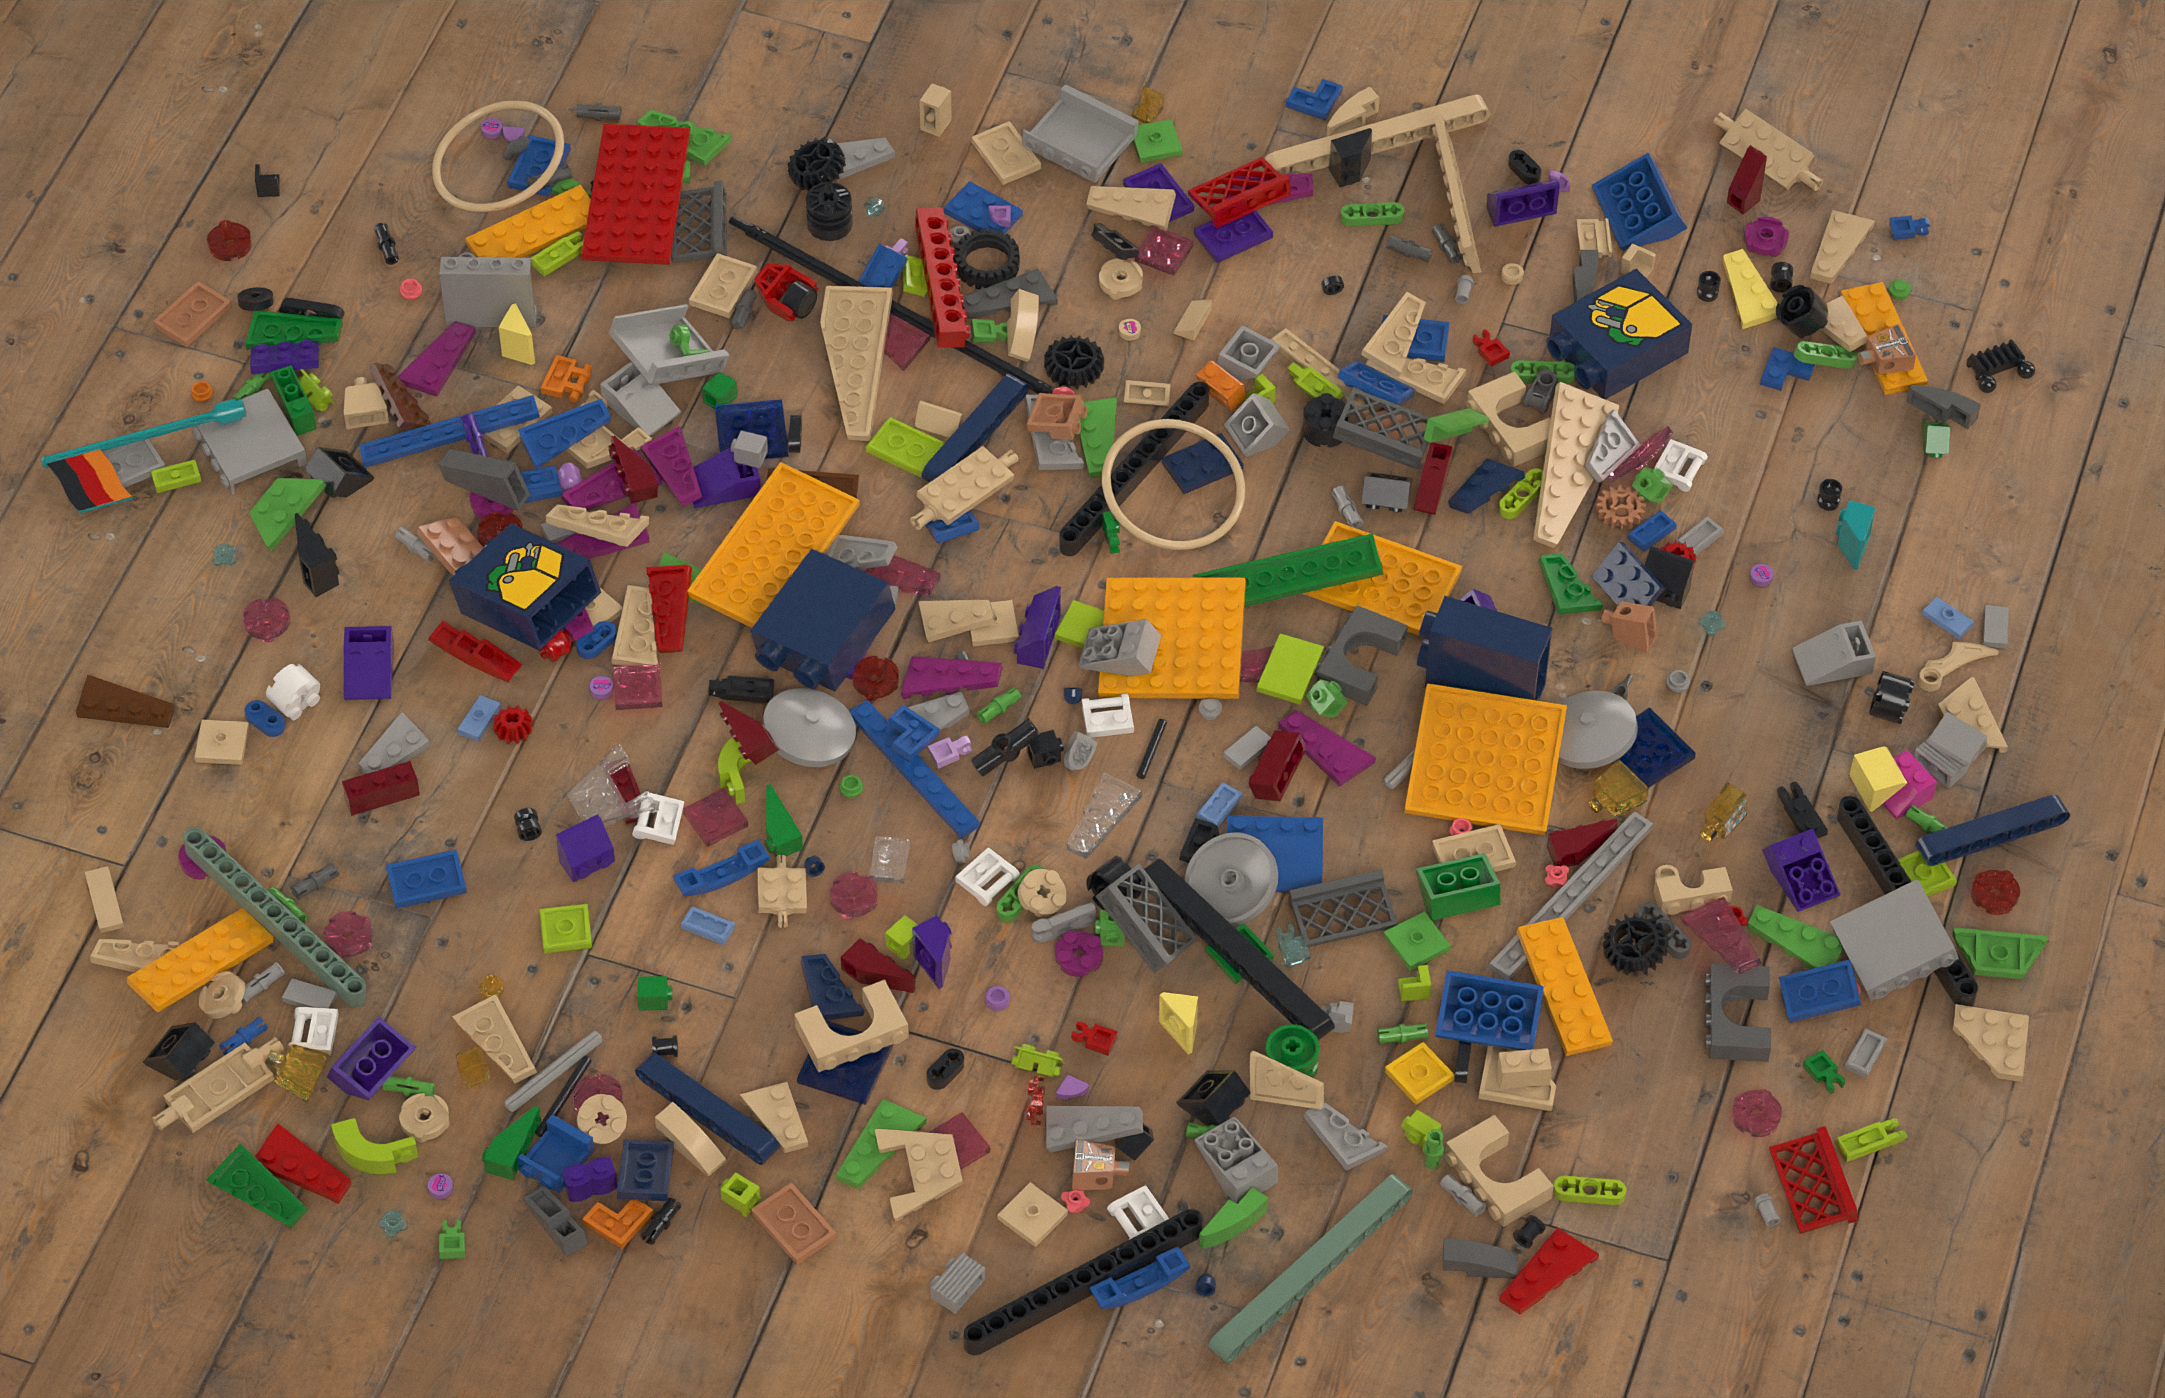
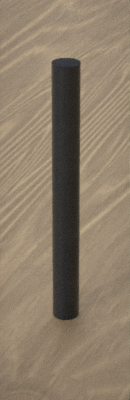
M583 1056L535 1131L537 1136L542 1137L547 1131L546 1121L553 1114L557 1117L591 1064L592 1060L589 1057Z

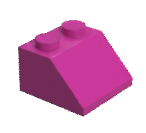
M1908 750L1893 757L1908 784L1882 804L1896 820L1907 814L1912 805L1919 807L1933 799L1937 781Z

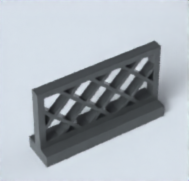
M714 181V187L681 191L680 199L688 198L689 201L684 206L679 204L672 248L673 263L712 258L717 253L727 256V193L723 181ZM711 195V198L705 203L699 200L703 196ZM696 203L700 206L698 210L694 213L688 210ZM707 210L711 214L705 220L699 217ZM684 213L690 216L684 222L678 220ZM694 220L700 222L695 229L689 227ZM705 227L711 229L705 236L699 233ZM683 230H686L689 234L684 239L678 237ZM696 236L700 239L699 242L694 246L688 243ZM705 243L711 246V250L701 251L699 249ZM684 246L690 249L685 254H678V251Z
M1353 388L1337 422L1333 438L1418 470L1429 442L1423 438L1425 431L1420 432L1416 424L1420 422L1427 424L1428 418L1431 417ZM1354 397L1364 400L1366 405L1356 408L1353 402ZM1378 406L1384 407L1387 413L1378 416L1374 408ZM1369 410L1373 418L1363 421L1360 412ZM1355 414L1358 423L1352 424L1344 420L1347 416ZM1399 414L1405 415L1408 421L1399 424L1395 416ZM1390 418L1394 426L1385 429L1381 420ZM1376 422L1380 431L1373 432L1368 430L1366 425ZM1412 426L1415 434L1406 437L1402 428ZM1397 430L1401 439L1394 440L1389 438L1387 433ZM1419 439L1422 445L1421 449L1411 446L1409 441Z
M1140 863L1096 895V898L1154 973L1198 940ZM1136 872L1141 878L1142 885L1133 883V873ZM1118 885L1127 887V897L1121 893L1117 887ZM1133 889L1142 891V901L1133 898ZM1148 893L1154 895L1156 904L1148 903ZM1133 905L1142 907V916L1138 915ZM1148 909L1156 911V920L1147 918ZM1162 912L1170 916L1171 924L1162 922ZM1147 924L1156 926V935L1151 932ZM1162 928L1171 930V939L1162 937ZM1177 932L1183 933L1188 942L1177 941ZM1162 943L1171 945V955L1167 953Z
M1382 869L1290 890L1288 903L1290 909L1293 910L1305 948L1390 929L1398 925L1384 883L1385 877ZM1380 890L1382 894L1381 901L1377 903L1367 898L1370 892ZM1354 896L1361 900L1356 909L1344 903L1347 897ZM1331 901L1338 905L1333 914L1321 908L1324 902ZM1364 902L1376 908L1371 917L1359 911ZM1309 907L1315 912L1309 920L1300 914L1299 908ZM1341 907L1353 913L1348 922L1336 916ZM1381 910L1388 914L1390 921L1381 923L1374 919V917ZM1317 913L1329 918L1325 928L1313 922ZM1356 915L1368 921L1365 927L1358 928L1351 924ZM1332 921L1344 926L1343 931L1340 933H1334L1328 930ZM1310 926L1322 932L1319 938L1308 939L1306 932Z

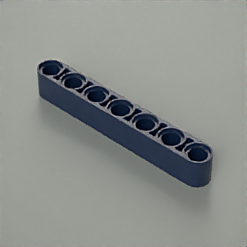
M1011 374L1005 375L928 461L922 471V478L931 482L978 450L1024 399L1028 392L1029 384Z
M2049 795L1927 834L1916 842L1915 847L1928 866H1935L2062 825L2069 819L2070 813L2058 795Z
M651 1053L635 1069L637 1077L644 1084L671 1103L674 1102L681 1110L755 1163L763 1165L780 1148L776 1138L660 1055Z

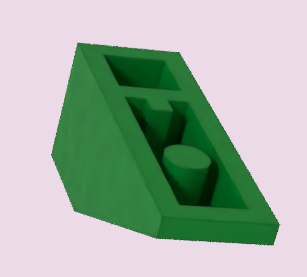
M769 784L766 786L767 839L764 840V843L769 853L773 852L775 857L780 855L782 859V855L789 856L803 850V838L774 788Z
M534 1106L496 1136L489 1148H485L482 1161L484 1162L486 1173L514 1181L519 1170L517 1158L520 1154L526 1155L535 1136V1131L542 1121L540 1107Z

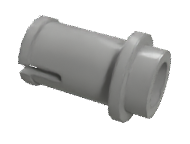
M1462 275L1457 280L1458 289L1455 300L1459 304H1467L1471 289L1474 287V281L1471 276Z
M1761 1194L1755 1198L1754 1206L1756 1209H1759L1766 1227H1773L1780 1223L1781 1219L1773 1206V1198L1768 1194Z

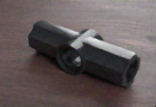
M1028 718L1009 733L996 735L991 745L973 757L971 762L979 774L985 776L1003 762L1014 761L1019 756L1020 750L1040 737V733Z

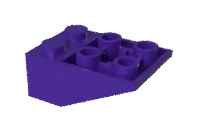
M731 448L693 467L702 494L701 498L693 502L694 508L752 498L761 489L757 467L734 462V452H731Z
M392 626L345 627L344 700L391 699L394 657Z
M1814 829L1802 832L1762 849L1772 874L1797 912L1841 895Z

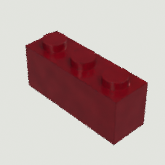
M1274 731L1271 739L1267 742L1262 757L1258 760V765L1253 775L1249 778L1248 784L1255 799L1281 802L1307 749L1300 733Z
M411 761L342 781L344 797L351 816L420 796L417 776Z

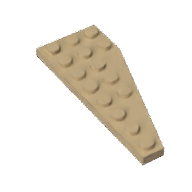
M826 286L820 323L848 440H871L893 296L892 288Z
M1559 382L1555 388L1533 538L1534 541L1552 548L1559 543L1594 480L1584 465L1610 411L1615 410L1618 414L1619 410L1618 404Z

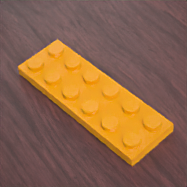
M580 184L466 237V244L475 257L524 258L554 244L564 237H568L572 233L574 234L576 231L580 232L586 229L591 199Z
M1883 282L1841 290L1840 296L1843 295L1866 333L1867 340L1870 336L1899 324L1912 347ZM1867 343L1862 345L1865 351ZM1917 355L1914 368L1910 371L1879 374L1872 363H1870L1884 395L1908 391L1911 385L1927 386L1928 379Z
M241 908L127 977V984L158 1013L211 981V978L216 974L229 970L273 943V935L244 908Z
M1560 917L1518 927L1517 935L1537 985L1544 986L1543 1000L1565 1056L1611 1046L1613 1039L1564 918Z

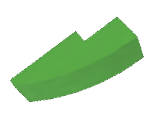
M1252 1187L1238 1204L1229 1199L1200 1232L1199 1247L1205 1249L1218 1245L1247 1230L1268 1211V1197Z

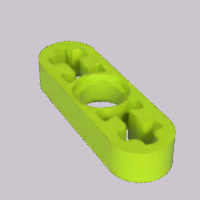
M1538 468L1529 470L1525 474V478L1518 482L1500 500L1499 514L1503 518H1516L1538 496L1541 490L1543 470ZM1526 491L1529 495L1521 497L1517 492Z
M1560 1176L1554 1182L1553 1194L1558 1200L1566 1202L1620 1205L1626 1197V1186L1623 1182L1614 1179ZM1563 1185L1567 1186L1566 1192L1562 1191ZM1576 1186H1579L1578 1193H1575ZM1592 1186L1597 1192L1593 1195H1588L1584 1193L1583 1188ZM1601 1188H1604V1195H1600ZM1613 1189L1617 1190L1618 1194L1616 1196L1612 1195Z

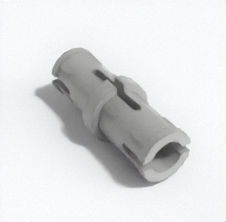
M1344 486L1334 488L1331 493L1339 506L1338 511L1345 517L1349 526L1356 529L1360 528L1363 520L1356 510V503L1351 500Z
M404 526L398 528L402 534L396 530L394 538L406 545L411 553L418 554L428 563L433 561L429 556H432L434 559L436 558L419 536H415Z
M275 962L260 975L258 973L253 976L254 979L245 985L242 1001L247 1003L261 991H267L269 985L285 975L282 967Z
M1447 1174L1441 1180L1440 1186L1454 1197L1456 1203L1465 1206L1475 1217L1480 1216L1485 1211L1486 1204L1479 1200L1468 1186H1463L1451 1174Z

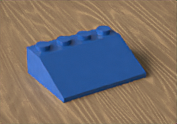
M1649 152L1592 184L1622 250L1629 249L1631 244L1642 246L1667 240L1688 228L1658 164Z
M1227 816V833L1251 835L1259 839L1273 854L1278 867V884L1275 892H1290V890L1322 883L1323 818Z
M1447 970L1435 1037L1518 1051L1532 1050L1537 1033L1544 986Z

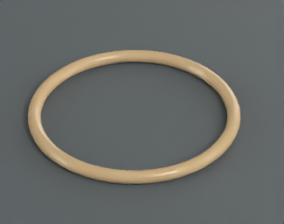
M502 101L479 108L457 122L440 142L432 163L434 185L444 200L454 207L465 211L494 212L517 205L538 192L557 170L564 151L562 127L550 111L540 105L527 101ZM522 109L539 114L549 122L556 140L553 158L541 177L521 193L499 202L476 204L456 198L445 188L441 178V163L444 153L455 136L475 120L497 111Z
M1159 419L1139 424L1129 429L1116 440L1104 461L1102 488L1110 511L1129 533L1153 546L1170 550H1190L1209 545L1224 536L1233 527L1243 509L1245 480L1236 456L1218 436L1194 423L1176 419ZM1175 428L1197 434L1212 443L1229 462L1236 481V500L1227 520L1214 532L1188 541L1165 540L1150 535L1135 526L1119 508L1111 487V470L1114 460L1121 448L1129 440L1149 430Z

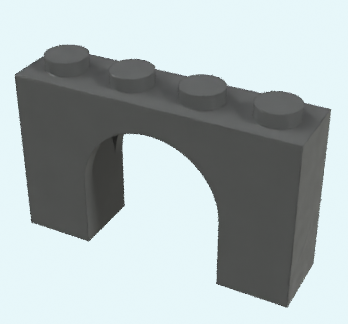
M1357 605L1353 613H1348L1344 628L1338 630L1333 646H1328L1324 661L1318 663L1314 673L1317 676L1316 682L1320 679L1329 682L1334 681L1341 687V693L1344 697L1367 706L1377 690L1378 675L1354 666L1346 659L1345 654L1357 646H1373L1397 656L1407 640L1408 625Z
M1711 963L1710 972L1705 973L1704 987L1709 988V993H1705V1008H1709V1014H1705V1028H1709V1034L1705 1036V1049H1709V1059L1769 1062L1771 1028L1737 1025L1724 1015L1722 1007L1736 999L1768 1000L1770 966Z

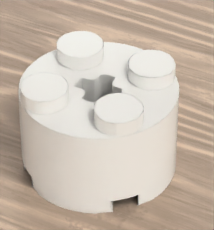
M290 664L283 668L273 678L275 681L273 687L268 686L266 690L267 699L292 720L298 719L302 714V710L308 706H315L320 700L318 695L320 683L300 664L298 666Z

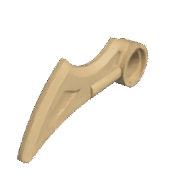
M1953 642L1952 649L1947 656L1938 660L1927 661L1925 667L1920 671L1918 685L1925 691H1936L1940 688L1942 679L1947 674L1974 660L1997 656L1999 651L1975 643ZM1932 676L1936 681L1928 682L1924 677Z

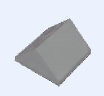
M1948 712L1945 713L1927 741L1930 745L1967 767L1988 745L1987 735Z

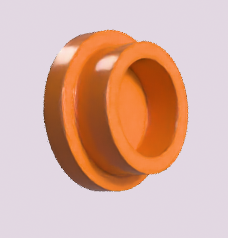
M198 381L191 388V397L197 402H206L212 398L213 388L206 381Z

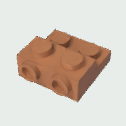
M1039 393L1026 424L1027 429L1034 432H1050L1051 439L1073 440L1075 434H1080L1081 418H1086L1087 406L1084 405L1081 395Z

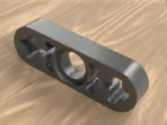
M1645 902L1638 907V918L1644 913H1652L1656 923L1660 922L1663 927L1670 929L1671 932L1667 934L1669 946L1666 949L1672 957L1683 959L1690 954L1691 940L1658 906L1651 902ZM1676 944H1677L1678 946L1684 945V949H1683L1682 947L1676 948L1675 946H1676Z

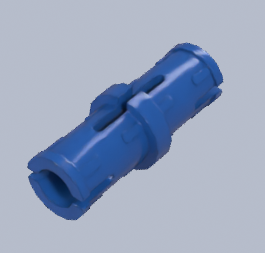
M257 1017L246 1027L238 1028L235 1031L236 1034L219 1044L221 1050L230 1045V1048L225 1050L223 1054L230 1053L243 1043L251 1044L252 1039L268 1029L266 1023L256 1028L264 1020L261 1017Z

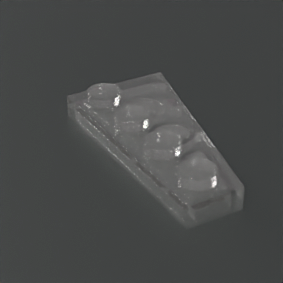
M1103 772L1099 786L1095 787L1089 805H1086L1083 810L1084 815L1082 819L1077 822L1066 843L1067 850L1087 859L1142 798V790Z

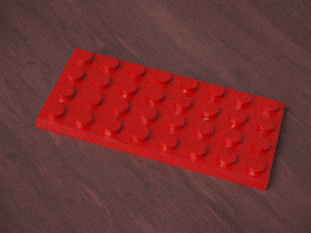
M603 124L581 253L582 260L670 265L689 147L690 128Z

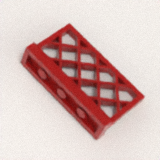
M1261 157L1188 190V195L1211 217L1212 224L1219 228L1291 195L1290 178L1285 173L1282 175L1278 173ZM1260 166L1264 168V171L1253 170ZM1246 176V179H1235V177ZM1250 177H1260L1261 180H1250ZM1220 184H1227V188H1221L1216 186ZM1232 185L1243 186L1242 189H1231ZM1202 192L1209 193L1208 196H1199L1198 194ZM1213 194H1224V197H1213ZM1228 195H1236L1234 197L1228 198Z
M1826 1126L1816 1128L1817 1133L1769 1147L1800 1234L1848 1220V1223L1858 1221L1857 1207ZM1814 1142L1816 1149L1812 1155L1801 1151L1803 1145ZM1786 1150L1793 1153L1789 1162L1779 1159L1777 1153ZM1797 1156L1809 1160L1804 1169L1793 1165ZM1813 1162L1823 1166L1824 1169L1820 1176L1809 1172ZM1789 1169L1801 1174L1796 1183L1786 1179L1785 1176ZM1805 1176L1817 1181L1812 1190L1800 1185ZM1821 1183L1831 1187L1832 1190L1828 1197L1816 1192ZM1797 1190L1808 1194L1804 1204L1793 1199ZM1813 1197L1824 1201L1820 1211L1808 1206ZM1829 1204L1838 1207L1840 1210V1214L1834 1216L1827 1215L1824 1212ZM1805 1211L1816 1215L1813 1222L1803 1225L1801 1217Z

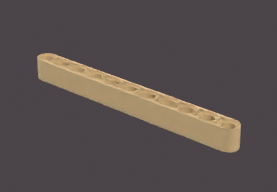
M1472 95L1274 151L1268 154L1265 160L1280 174H1304L1329 167L1330 145L1333 139L1371 128V154L1434 137L1432 127H1435L1434 117L1442 115L1448 132L1485 122L1490 117V111L1480 95Z

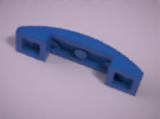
M758 839L737 848L736 855L698 871L695 867L673 875V880L683 896L705 894L726 887L746 877L764 865L770 859V856Z
M1177 1246L1156 1256V1262L1116 1281L1112 1277L1089 1287V1291L1101 1309L1119 1307L1144 1298L1168 1285L1190 1269V1264Z

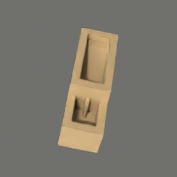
M1371 87L1358 92L1336 111L1327 124V136L1365 126V118L1378 112L1379 96Z
M1019 289L1010 299L1011 317L1007 321L1008 356L1028 362L1031 357L1037 328L1039 295Z
M674 1102L655 1116L656 1128L671 1141H674V1148L708 1177L726 1162V1158L710 1138Z

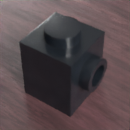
M1054 730L1040 733V737L1026 746V751L1033 768L1036 769L1061 762V752L1064 751L1061 738H1057Z

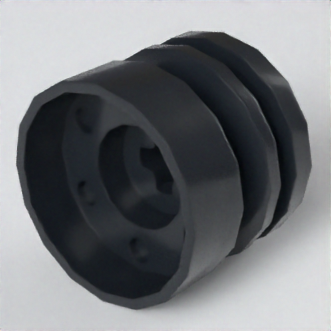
M824 182L815 185L808 191L806 196L808 231L814 237L824 241H835L847 236L853 225L852 198L849 190L839 183Z

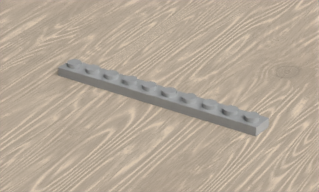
M1634 811L1526 925L1563 917L1566 921L1653 829V823ZM1518 935L1506 945L1489 965V969L1505 980H1510L1528 961Z

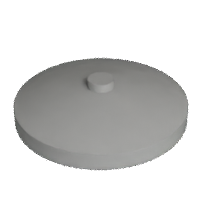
M796 688L777 694L767 704L762 717V724L770 732L779 749L776 753L784 759L802 766L825 767L841 761L850 752L856 736L855 722L848 709L834 697L814 689Z
M1586 691L1572 695L1558 703L1567 705L1558 762L1579 769L1597 768L1619 759L1633 745L1638 731L1637 719L1631 705L1622 697L1606 691Z
M1226 833L1212 838L1197 850L1188 864L1184 881L1231 925L1238 926L1256 918L1269 905L1278 884V867L1271 851L1259 839L1244 833Z

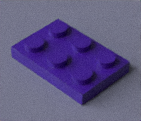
M1162 163L1123 179L1125 188L1174 190L1176 196L1169 222L1194 212V204Z
M1254 211L1219 228H1216L1212 221L1195 228L1194 235L1216 263L1272 239L1273 231L1258 212Z
M304 340L300 343L292 344L281 342L278 345L268 346L267 344H259L251 347V374L269 373L292 365L294 370L319 368L318 341Z

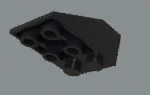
M295 513L298 556L303 583L315 597H318L339 585L338 575L340 572L335 562L337 556L332 548L328 549L325 546L321 535L314 533L310 522L307 519L303 520L298 513Z

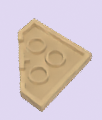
M1956 1004L1952 1030L1958 1036H1962L1972 1052L1989 1065L1991 1072L1997 1078L2022 1082L2029 1016Z
M1488 1046L1479 1099L1552 1111L1556 1091L1555 1083L1550 1079V1085L1501 1089L1497 1070L1499 1052L1518 1050Z

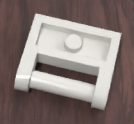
M1670 439L1655 467L1665 473L1664 478L1678 486L1680 490L1688 492L1693 485V478L1700 466L1705 464L1708 456L1701 450ZM1688 458L1693 459L1685 476L1678 475Z
M1121 694V697L1089 700V698L1081 699L1088 737L1134 733L1128 694ZM1122 706V709L1120 710H1111L1091 713L1090 710Z
M648 792L643 793L640 800L642 806L638 823L634 827L632 835L637 839L647 838L674 845L684 801ZM651 806H658L654 827H646Z
M987 848L956 876V883L974 895L983 906H987L992 902V898L1009 882L1019 878L1020 873L1014 866L990 848ZM1000 871L1005 873L986 891L982 889Z
M295 1008L294 1018L296 1020L292 1041L288 1044L287 1052L293 1056L301 1054L331 1056L339 1016L338 1009ZM311 1019L307 1042H301L305 1020Z
M1146 1185L1112 1202L1107 1207L1111 1216L1116 1217L1130 1239L1169 1219ZM1128 1207L1143 1230L1139 1232L1136 1230L1123 1209Z

